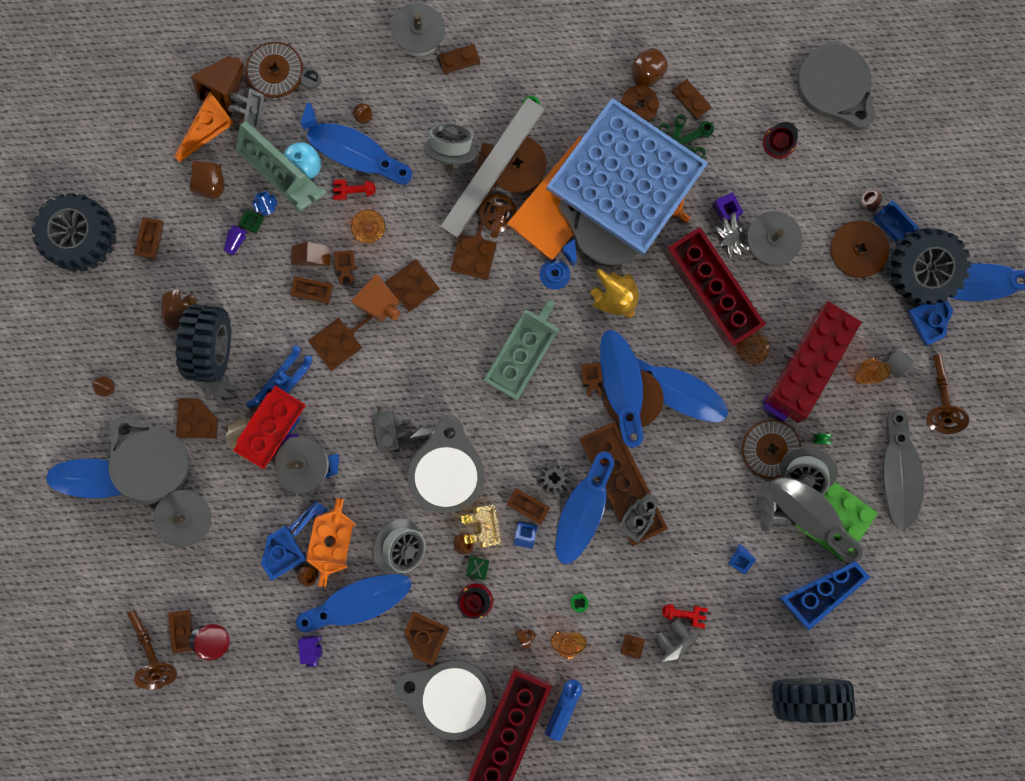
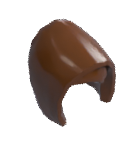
M655 48L639 53L631 66L632 79L635 84H644L649 87L663 78L668 68L665 56Z
M192 161L190 191L206 198L218 199L224 191V177L221 165Z
M180 289L169 291L162 296V320L169 329L175 330L179 328V321L182 318L183 312L188 306L196 304L194 294H189L182 301Z

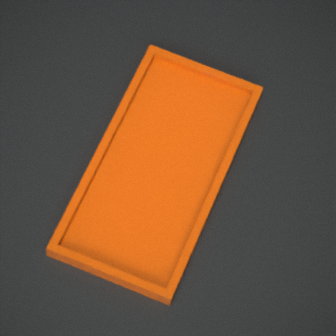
M581 136L577 138L507 223L511 229L551 261L573 234L559 212L558 204L560 199L546 190V188L582 139ZM568 205V208H569L571 211H575V210H576V209H574L573 207H571L570 205Z

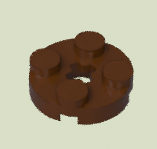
M639 84L626 90L621 100L622 105L647 122L655 117L659 107L656 93L644 84ZM636 101H639V102L643 101V102H644V104H643V107H644V108H643V109H642L641 107L636 108V107H635L636 104H637Z

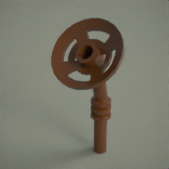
M502 194L488 196L483 200L479 208L480 221L485 228L491 231L490 235L492 238H497L499 232L510 229L507 225L510 210H512V217L517 212L514 202ZM496 199L505 200L509 204L504 205L503 203L496 202ZM489 202L487 214L484 215L485 206ZM493 206L494 209L492 213H490V209Z
M933 355L937 372L936 380H938L937 384L941 392L943 406L936 407L927 414V425L932 430L943 434L961 432L968 426L969 416L963 409L951 406L948 390L950 384H947L949 380H946L948 376L945 375L942 355ZM932 416H935L937 424L933 422ZM957 424L953 427H944V425Z
M135 609L128 612L127 615L137 633L135 636L139 637L137 640L141 641L139 644L143 645L150 664L136 672L134 683L139 688L147 690L160 689L165 685L171 684L177 677L176 668L170 664L158 663L150 642L152 639L148 638L149 634H146L148 631L144 630ZM164 675L168 676L166 679L161 680V681H158V680H160ZM143 676L148 682L141 680L140 677Z

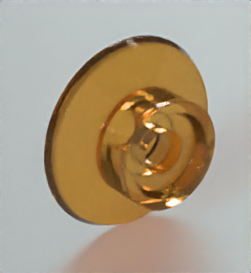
M362 210L351 221V232L362 243H374L385 232V220L380 213L374 210ZM371 225L372 228L370 230H366V226Z
M759 332L753 333L737 344L738 355L743 361L750 364L761 363L767 358L770 351L767 338ZM755 344L757 346V350H753L751 348V345Z
M868 359L861 363L860 368L855 374V380L860 385L880 383L890 375L891 368L888 364L877 359Z
M557 632L550 640L553 649L564 658L576 657L587 646L585 637L578 632Z

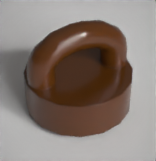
M362 103L354 108L353 115L357 122L365 124L372 119L373 112L368 104Z
M875 189L866 191L861 197L862 205L871 211H875L882 201V195Z
M99 377L92 382L93 389L99 396H109L115 389L113 380L108 377Z
M461 534L455 536L453 542L457 553L469 554L472 552L474 543L470 535Z
M303 565L298 572V582L306 587L312 586L318 578V572L312 566Z
M519 629L515 632L523 649L526 650L531 647L530 642L536 637L533 630L528 629L523 632L522 629Z

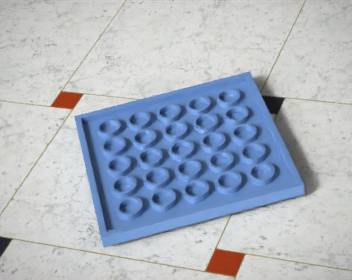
M612 98L553 177L546 190L644 256L708 162Z

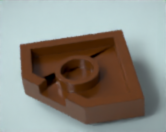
M178 398L176 436L178 438L217 439L218 418L200 399Z
M412 612L404 631L414 658L433 666L449 627L416 612Z

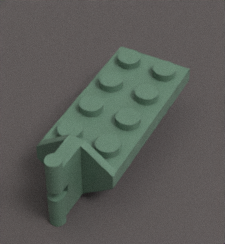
M247 121L240 124L235 151L294 205L296 212H301L311 205L312 202L326 195L327 192L324 188L316 186L297 166L291 163L283 153H280L270 141L266 140Z
M552 300L547 301L539 316L525 309L484 379L485 382L516 400L521 396L560 330L547 322L555 308Z

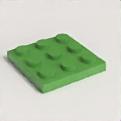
M834 482L823 496L838 513L844 529L859 542L878 513ZM796 523L794 524L796 528L843 562L845 561L827 541L812 536ZM835 534L834 537L839 538L841 535Z

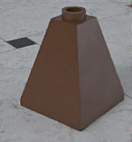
M227 56L193 74L191 78L197 98L204 102L208 93L211 92L224 111L231 116L232 112L228 110L229 105H235V101L230 99V95L232 93L238 94L244 73L243 61L238 57L232 58Z

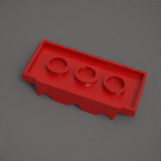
M274 386L272 391L267 393L236 440L238 443L233 451L265 469L306 405L277 386Z

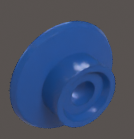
M549 260L540 269V280L549 289H561L570 280L569 267L561 260ZM557 271L558 276H553L551 272Z

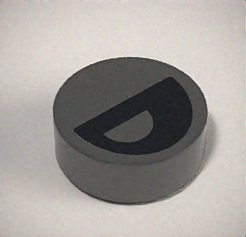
M307 69L302 73L301 81L307 89H315L320 85L321 77L316 70Z

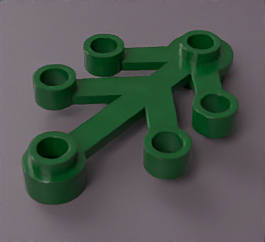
M679 114L674 121L675 128L672 139L684 146L699 137H710L714 132V126L711 122L704 121L697 130L680 138L687 118L685 115ZM677 119H683L684 123H679ZM667 123L660 124L658 129L661 130L662 127H665L667 132L663 133L668 135L670 126ZM708 126L710 130L705 131L703 127ZM684 146L695 154L697 151H701L703 155L699 157L702 159L706 154V151L703 147H697L696 149H694L691 147Z

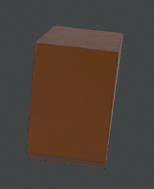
M304 242L292 246L291 265L330 266L331 247L312 242Z

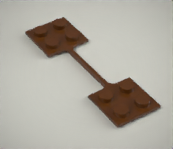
M482 142L474 176L495 147L494 145ZM492 188L488 192L487 197L491 195ZM488 203L485 206L484 215H486ZM480 223L476 236L459 235L450 271L488 280L497 243L484 240L481 237L482 223Z
M417 259L386 281L395 297L404 305L408 312L412 311L440 289ZM369 316L353 329L347 328L338 317L309 339L308 342L332 372L362 349V346L355 339L354 333L373 317Z

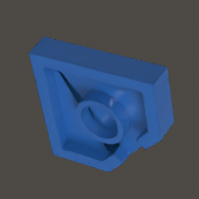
M948 301L944 303L937 302L936 305L922 304L907 311L925 346L946 336L948 330L946 328L953 314V309Z
M287 525L267 537L261 565L271 581L306 560L305 554Z

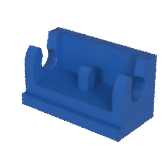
M893 200L872 217L894 242L898 239L904 240V234L908 232L914 233V230L919 228Z

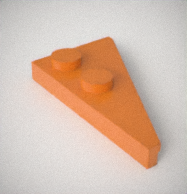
M211 92L208 93L174 155L178 162L234 124Z

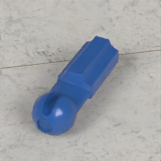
M574 679L568 680L563 686L562 694L544 732L545 735L553 740L561 741L576 703L582 695L583 687L579 681Z

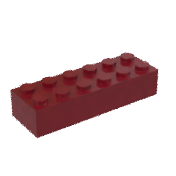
M701 227L667 247L664 254L728 349L766 325Z
M830 301L826 302L816 313L765 402L797 423L807 419L862 322Z
M515 666L513 667L466 781H513L552 688L551 682Z

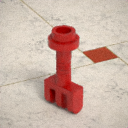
M345 179L333 180V185H340V187L333 188V193H340V195H333V200H347V194L366 193V196H372V194L376 193L375 183H371V181H365V185L347 186Z
M673 604L663 606L662 616L666 617L667 620H672L673 617L690 619L691 626L705 628L706 624L698 623V619L706 620L707 616L699 615L700 611L708 612V608L693 605L692 612L674 609Z

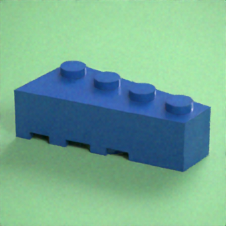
M850 562L778 599L804 630H810L865 583L870 576L857 562Z

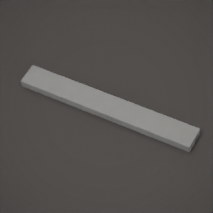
M527 98L442 223L441 228L456 238L459 237L543 113L544 108Z

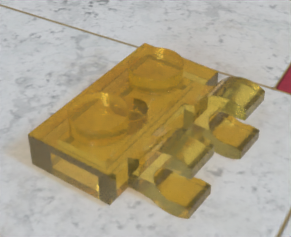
M495 505L474 508L475 514L461 516L462 524L477 522L478 534L464 536L465 544L480 542L481 548L502 544Z

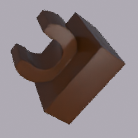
M625 633L620 654L640 659L645 639Z

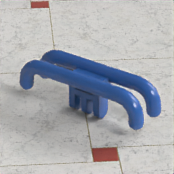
M293 346L289 357L259 393L246 403L247 408L256 407L274 386L289 393L313 362L310 355L305 356L303 364L290 378L285 372L295 362L301 351L299 346Z

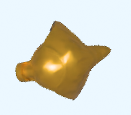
M597 269V276H599L600 281L606 288V293L598 286L590 292L595 300L592 306L614 315L632 317L639 300L637 285L632 275L627 273L625 276H619L615 272L609 275L603 270Z

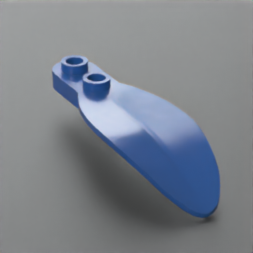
M324 123L311 127L307 133V138L314 148L345 167L363 173H377L399 185H406L412 179L410 167L389 157L375 141L353 128L339 124ZM386 162L389 166L384 168L382 163ZM404 171L406 175L400 176L399 172Z
M971 264V268L967 269V273H970L969 278H965L963 281L965 286L962 290L957 289L956 292L958 294L953 299L972 302L989 301L1007 297L1018 291H1025V270H1015L1011 267L997 264ZM1022 278L1024 283H1017V279Z
M608 330L603 334L600 343V363L604 388L613 410L619 416L624 443L629 447H637L644 440L640 419L643 402V383L640 367L625 338L614 330ZM629 414L633 415L632 421H629L627 419V416ZM633 433L637 435L636 441L631 438Z
M636 358L640 370L651 372L660 383L664 395V404L684 415L707 422H721L726 419L728 409L725 402L705 382L686 372L668 367H654Z
M600 452L595 456L587 477L574 488L562 510L556 536V554L558 560L563 564L572 563L581 555L600 524L606 503V483L614 467V458L608 452ZM605 458L608 460V463L602 464L600 460ZM598 476L601 480L595 482L593 478Z
M70 460L55 465L47 474V483L51 488L70 496L107 498L122 495L111 481L108 460Z
M387 574L354 582L334 593L323 605L298 615L296 626L301 632L307 633L329 624L352 625L370 620L399 603L409 592L411 580L405 575ZM322 612H325L327 614L326 619L322 618ZM303 619L308 620V626L303 624Z

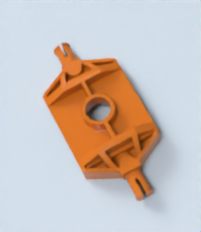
M336 498L334 509L317 515L314 518L306 561L320 573L317 586L326 587L329 574L347 568V565H345L352 528L356 524L342 513L344 499ZM332 536L334 539L333 544L326 547L324 544L325 538Z

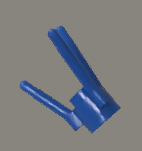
M315 501L288 529L292 531L303 520L293 533V536H296L311 518L314 519L315 516L326 513L328 509Z

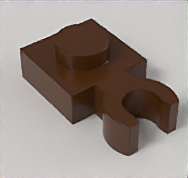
M355 250L335 251V269L342 273L339 277L340 285L344 284L346 276L350 278V284H354L355 278L351 274V270H356Z
M601 363L581 364L583 384H589L587 396L592 397V389H596L598 395L602 396V388L598 385V382H603Z

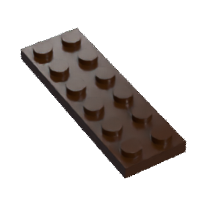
M614 421L580 438L579 441L591 465L595 456L600 452H608L613 456L614 467L606 483V495L621 523L630 505L633 506L638 499L641 500L646 494L651 493ZM605 458L600 460L602 464L608 463V460ZM658 507L655 510L656 514L653 518V524L638 543L627 536L632 547L668 529Z

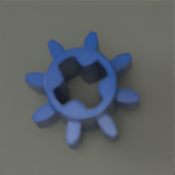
M263 191L254 196L255 200L252 201V205L256 213L260 211L262 215H269L275 211L277 200L274 194L269 195L268 191Z

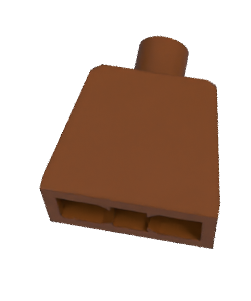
M377 274L351 300L359 310L380 322L384 321L387 316L392 321H395L401 313L395 308L399 304L398 299Z

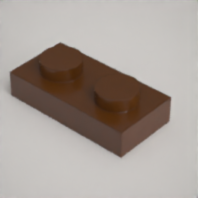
M474 44L438 55L444 75L480 63Z
M688 79L672 90V94L695 120H698L712 107Z
M142 218L134 255L156 260L164 226L162 220Z
M294 276L290 296L329 304L334 286L330 283Z
M515 488L506 504L508 507L540 525L550 509L549 506Z
M191 610L169 612L172 654L193 651L189 645V637L193 632Z

